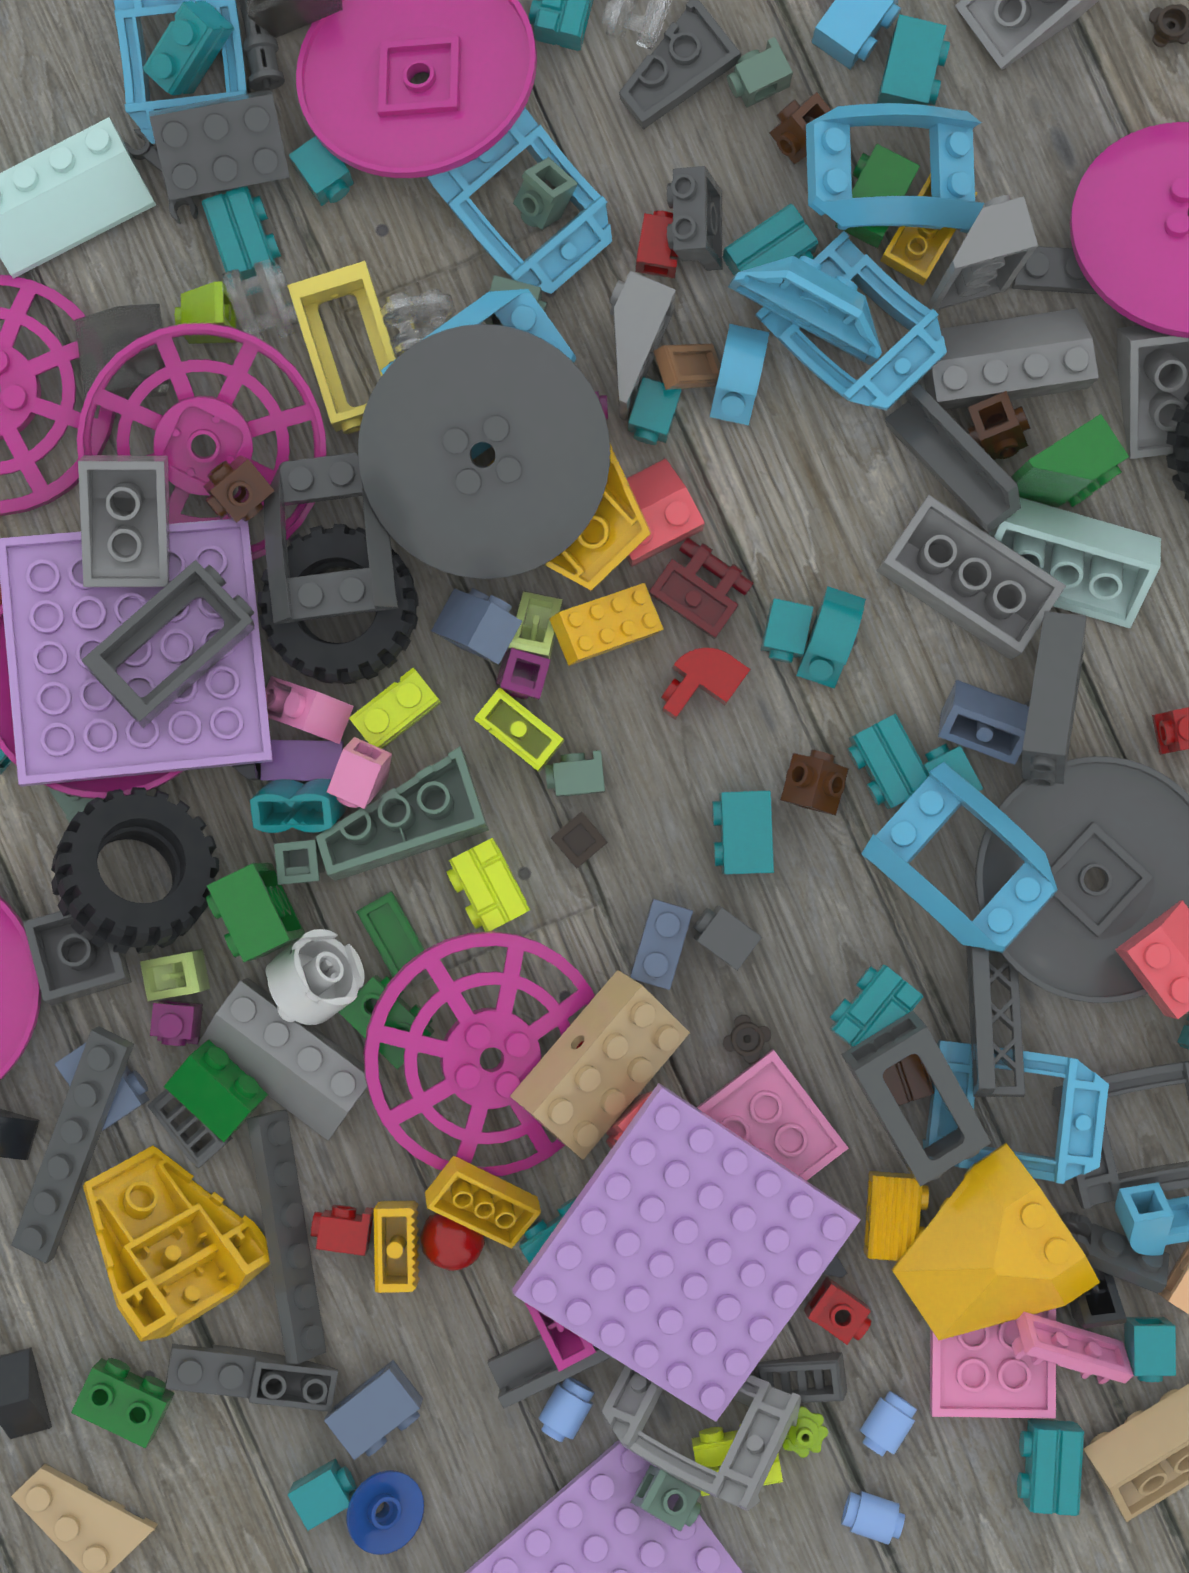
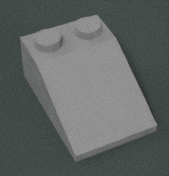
M960 0L955 7L998 66L1003 70L1076 21L1099 0Z
M633 271L629 272L625 282L618 280L610 298V304H612L610 314L614 316L619 418L626 421L635 403L642 378L646 377L654 359L653 351L658 349L673 315L676 294L675 289Z
M1141 325L1117 328V371L1129 458L1135 459L1173 454V446L1166 444L1168 431L1175 432L1178 423L1171 420L1176 409L1184 410L1188 404L1184 397L1189 392V338L1159 333Z
M83 455L78 461L83 587H165L169 583L168 456Z

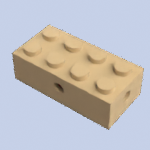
M617 970L510 1097L561 1143L584 1160L690 1032L643 985Z

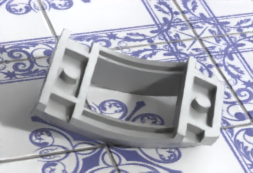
M625 1365L602 1409L603 1415L622 1446L677 1479L743 1510L749 1511L761 1502L758 1496L791 1425L796 1427L801 1396L794 1392L789 1394L772 1387L769 1382L750 1374L733 1398L748 1406L749 1409L719 1471L716 1472L673 1451L642 1432L663 1388Z

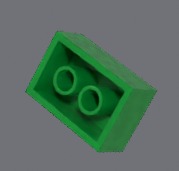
M252 863L207 885L211 894L206 896L208 906L216 919L222 917L229 933L224 935L225 941L235 958L241 956L243 962L264 957L295 942L305 934L283 885H278L277 873L272 863Z

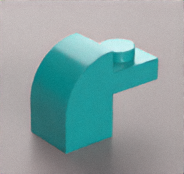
M827 586L796 676L835 689L842 669L848 661L861 623L865 598Z

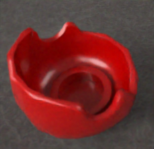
M438 1213L428 1217L420 1234L423 1254L432 1265L448 1271L461 1270L472 1265L479 1258L485 1245L484 1235Z

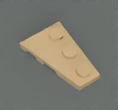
M47 1464L40 1467L11 1496L82 1573H110L158 1525L146 1517L143 1520L125 1510L124 1505L114 1500L110 1502L89 1491L88 1486Z

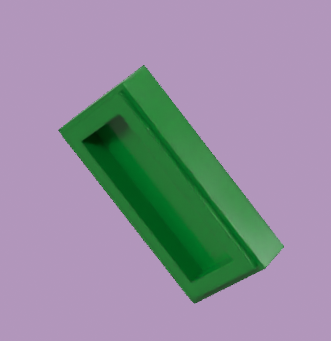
M393 891L356 911L392 977L406 963L425 950Z

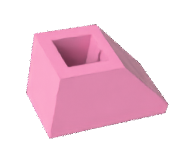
M272 676L270 677L269 683L265 688L269 719L340 744L353 710V705L318 691Z
M354 737L342 750L327 793L336 796L337 800L343 805L365 809L386 784L392 753Z

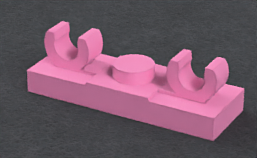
M1023 1312L1016 1319L1020 1336L1012 1342V1349L1017 1360H1020L1024 1355H1029L1034 1365H1038L1044 1360L1058 1364V1366L1080 1372L1083 1379H1087L1090 1375L1094 1374L1097 1376L1098 1383L1104 1384L1110 1379L1125 1384L1134 1376L1123 1341L1027 1312Z

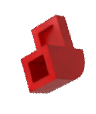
M698 648L689 651L681 656L672 667V669L685 678L682 682L674 678L661 698L667 703L662 711L676 719L698 687L725 706L751 669L730 654L719 649Z

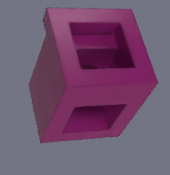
M510 648L503 656L496 685H499V688L504 689L512 697L525 700L531 697L539 700L550 659Z
M171 1000L154 1002L150 1036H157V1041H161V1044L198 1045L203 1004Z

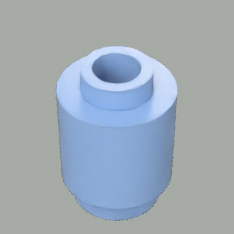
M572 1377L565 1379L563 1383H557L538 1417L544 1424L541 1430L559 1442H563L565 1437L574 1439L593 1405L590 1400L595 1392Z
M889 1390L885 1398H879L862 1425L860 1432L866 1436L862 1443L882 1457L886 1451L895 1454L915 1422L912 1417L917 1409Z
M863 1491L859 1494L850 1492L844 1506L841 1525L850 1527L851 1533L889 1545L892 1537L899 1539L905 1521V1514L899 1513V1503Z

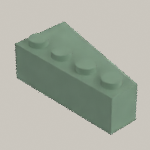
M459 746L448 753L447 757L432 766H427L416 773L415 777L399 787H394L382 794L381 798L368 805L365 809L360 808L315 837L327 875L334 881H338L489 831L465 754Z

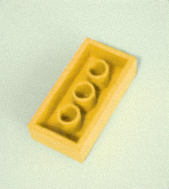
M931 173L918 196L931 197ZM899 226L880 261L924 286L956 229L943 227L939 230Z
M645 583L560 611L549 618L568 666L649 638L664 630Z
M456 1156L450 1159L425 1191L427 1209L511 1249L541 1213L537 1196Z

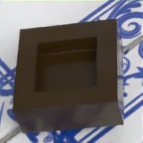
M580 812L551 837L576 869L608 843L583 812Z

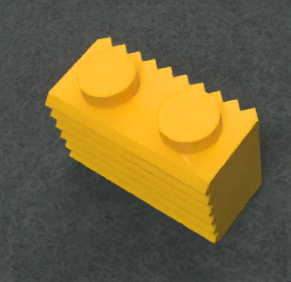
M869 1171L863 1251L868 1259L898 1261L921 1230L925 1229L924 1226H920L921 1210L928 1209L929 1187L928 1185L920 1187L911 1174Z
M380 1201L374 1207L375 1292L377 1293L413 1292L418 1285L420 1270L417 1267L420 1262L417 1259L420 1253L417 1250L420 1245L417 1243L419 1240L417 1235L419 1231L417 1227L419 1212L416 1209L419 1204L416 1201Z

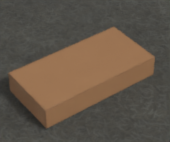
M712 343L663 345L653 351L666 390L715 387L717 385L720 363Z

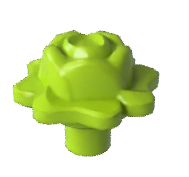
M801 1406L796 1427L791 1425L782 1444L783 1448L787 1451H794L802 1458L807 1457L809 1451L819 1453L822 1441L829 1433L827 1427L822 1425L824 1421L823 1415L812 1413L805 1406Z

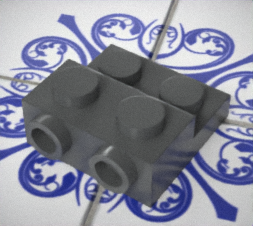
M705 166L673 169L672 183L667 184V202L669 208H673V222L667 226L669 248L673 249L682 262L699 260L707 271L723 270L722 190Z

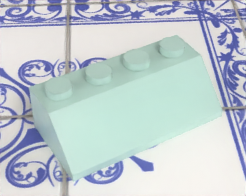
M109 117L0 173V258L13 279L156 206L147 185L124 144V140Z
M1019 497L1021 509L990 531L989 535L1066 585L1053 605L1054 607L1131 628L1161 566V538Z

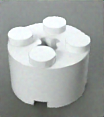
M325 929L308 931L279 953L266 966L265 971L269 991L277 1005L278 1014L283 1020L287 1022L296 1021L305 1025L321 1024L357 998L359 988L363 986L365 979L361 959L350 944L344 946L335 938L338 935Z

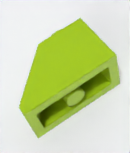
M222 281L212 282L181 293V307H175V325L182 323H213L237 329L236 302ZM211 335L183 336L189 344L237 342L232 339Z

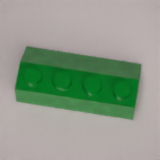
M1099 414L1029 459L1011 478L1018 484L1019 497L1055 508L1068 502L1073 508L1121 474L1122 471L1118 465L1129 458V455L1102 414Z

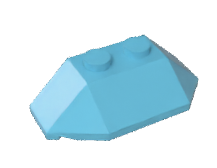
M790 256L738 272L728 286L730 289L868 365L877 361L882 354L866 296L857 291L858 286L851 280L842 276H836L834 279L822 272V266L809 257L801 256L798 259L795 256Z

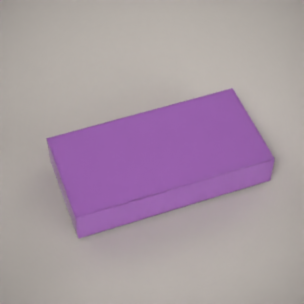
M271 740L273 762L261 763L260 780L290 779L295 781H311L315 779H332L344 748V741L338 744L332 741Z

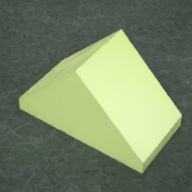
M523 591L516 615L518 619L522 620V623L508 648L551 659L556 634L549 618L561 611L563 599Z
M203 949L140 961L147 1001L193 994L210 989Z

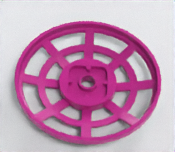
M0 275V285L20 288L10 309L0 307V320H5L0 331V440H5L14 458L0 462V475L11 474L21 470L33 493L19 498L1 500L0 515L3 516L28 512L47 505L72 490L79 483L78 459L61 477L49 485L36 462L43 459L56 447L68 426L78 429L81 412L74 410L76 382L71 361L94 353L100 372L111 360L106 344L99 332L73 302L56 290L34 280L21 277L13 279L11 275ZM36 294L50 300L64 310L80 327L86 338L62 346L60 341L46 326L27 315ZM21 326L39 336L49 347L50 351L28 360L18 350L13 348ZM56 367H59L62 380L61 405L41 399V384L38 375ZM114 375L105 390L117 394V384ZM100 406L98 419L93 418L91 436L92 455H102L111 435L116 412ZM36 414L54 420L55 422L47 435L34 448L29 450L20 432L31 423Z
M182 323L159 328L131 342L120 350L99 372L87 393L79 417L77 433L78 461L83 455H92L91 434L93 418L98 405L121 415L116 439L117 455L131 456L129 439L133 420L156 430L154 435V453L145 456H168L169 481L175 485L169 498V524L222 520L219 517L189 516L181 512L190 493L210 495L203 487L210 481L207 475L224 461L230 464L238 456L242 455L248 458L265 480L271 484L279 465L289 460L290 448L287 429L289 426L310 421L313 430L314 458L326 456V433L320 408L309 385L296 367L277 349L260 338L234 327L213 323ZM185 335H211L232 339L243 345L233 365L209 359L181 361L172 338ZM157 344L165 367L146 378L135 389L129 400L105 390L111 378L128 360L143 349ZM258 352L269 358L288 376L298 390L304 405L281 411L268 389L255 377L248 374ZM211 372L227 376L217 398L212 396H195L186 373ZM171 379L179 402L171 406L164 415L140 405L154 388L164 381ZM242 384L248 387L261 400L269 415L247 422L243 415L232 406ZM272 431L276 432L277 457L274 470L252 459L253 437ZM198 435H208L214 440L216 449L213 454L202 457L193 451L192 440ZM315 502L297 505L292 515L285 521L286 539L301 526ZM265 538L251 545L252 561L266 555Z
M495 931L467 933L445 939L423 950L406 963L387 984L375 1004L367 1026L363 1051L364 1074L370 1099L381 1122L403 1148L415 1158L438 1170H443L449 1161L423 1149L405 1133L399 1125L400 1123L422 1112L425 1118L440 1131L461 1140L456 1157L470 1164L478 1144L504 1143L527 1134L537 1151L536 1154L506 1165L476 1166L495 1176H506L526 1170L550 1158L565 1145L558 1139L551 1143L541 1124L514 1101L510 1095L541 1060L538 1040L556 1027H558L560 1035H562L570 1026L568 1018L586 1004L588 1005L595 997L592 988L580 972L559 953L538 941L517 934ZM488 946L507 947L503 972H479L453 981L440 959L452 953L470 948ZM524 951L537 955L557 967L572 981L578 990L558 1004L541 986L520 976ZM426 969L439 991L432 995L420 1009L412 1022L409 1032L385 1026L387 1016L400 993L414 977ZM500 985L496 1008H481L472 1011L461 994L465 990L479 986ZM517 989L536 998L549 1012L528 1025L519 1016L512 1013ZM447 1002L457 1021L449 1029L444 1040L424 1036V1029L431 1017ZM380 1042L405 1049L404 1074L412 1098L392 1109H389L384 1098L379 1079L378 1053ZM491 1047L499 1049L501 1052L500 1063L492 1069L481 1067L480 1056L482 1052ZM418 1052L440 1057V1066L444 1080L425 1091L421 1087L418 1075ZM455 1093L462 1101L471 1105L465 1128L445 1119L433 1106ZM510 1105L521 1123L501 1131L482 1132L488 1109H497Z

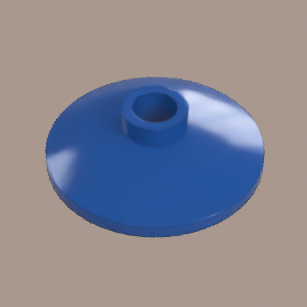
M394 1470L376 1473L361 1483L349 1502L346 1517L348 1532L354 1543L362 1550L376 1555L389 1554L406 1545L417 1532L424 1513V1499L418 1484L405 1473ZM384 1502L382 1511L375 1514L378 1506Z

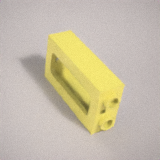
M365 261L287 285L331 425L336 432L343 430L344 434L360 431L366 404L352 407L347 403L319 314V306L324 302L346 295L355 296L380 375H383L381 370L389 362L397 359Z

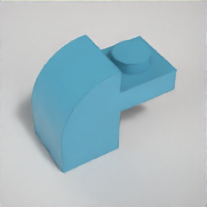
M734 324L729 325L710 412L711 418L749 425L762 373L769 332Z
M1159 1182L1119 1189L1115 1203V1212L1135 1252L1147 1256L1163 1255L1166 1245L1189 1241V1196L1166 1199Z

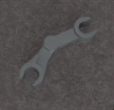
M134 129L137 136L145 140V145L143 148L135 150L128 143L124 142L130 155L137 160L146 159L162 172L157 149L153 147V144L140 131L141 129ZM191 197L169 200V212L178 224H181L177 215V210L184 204L190 206L191 215L194 219L197 218L198 208Z

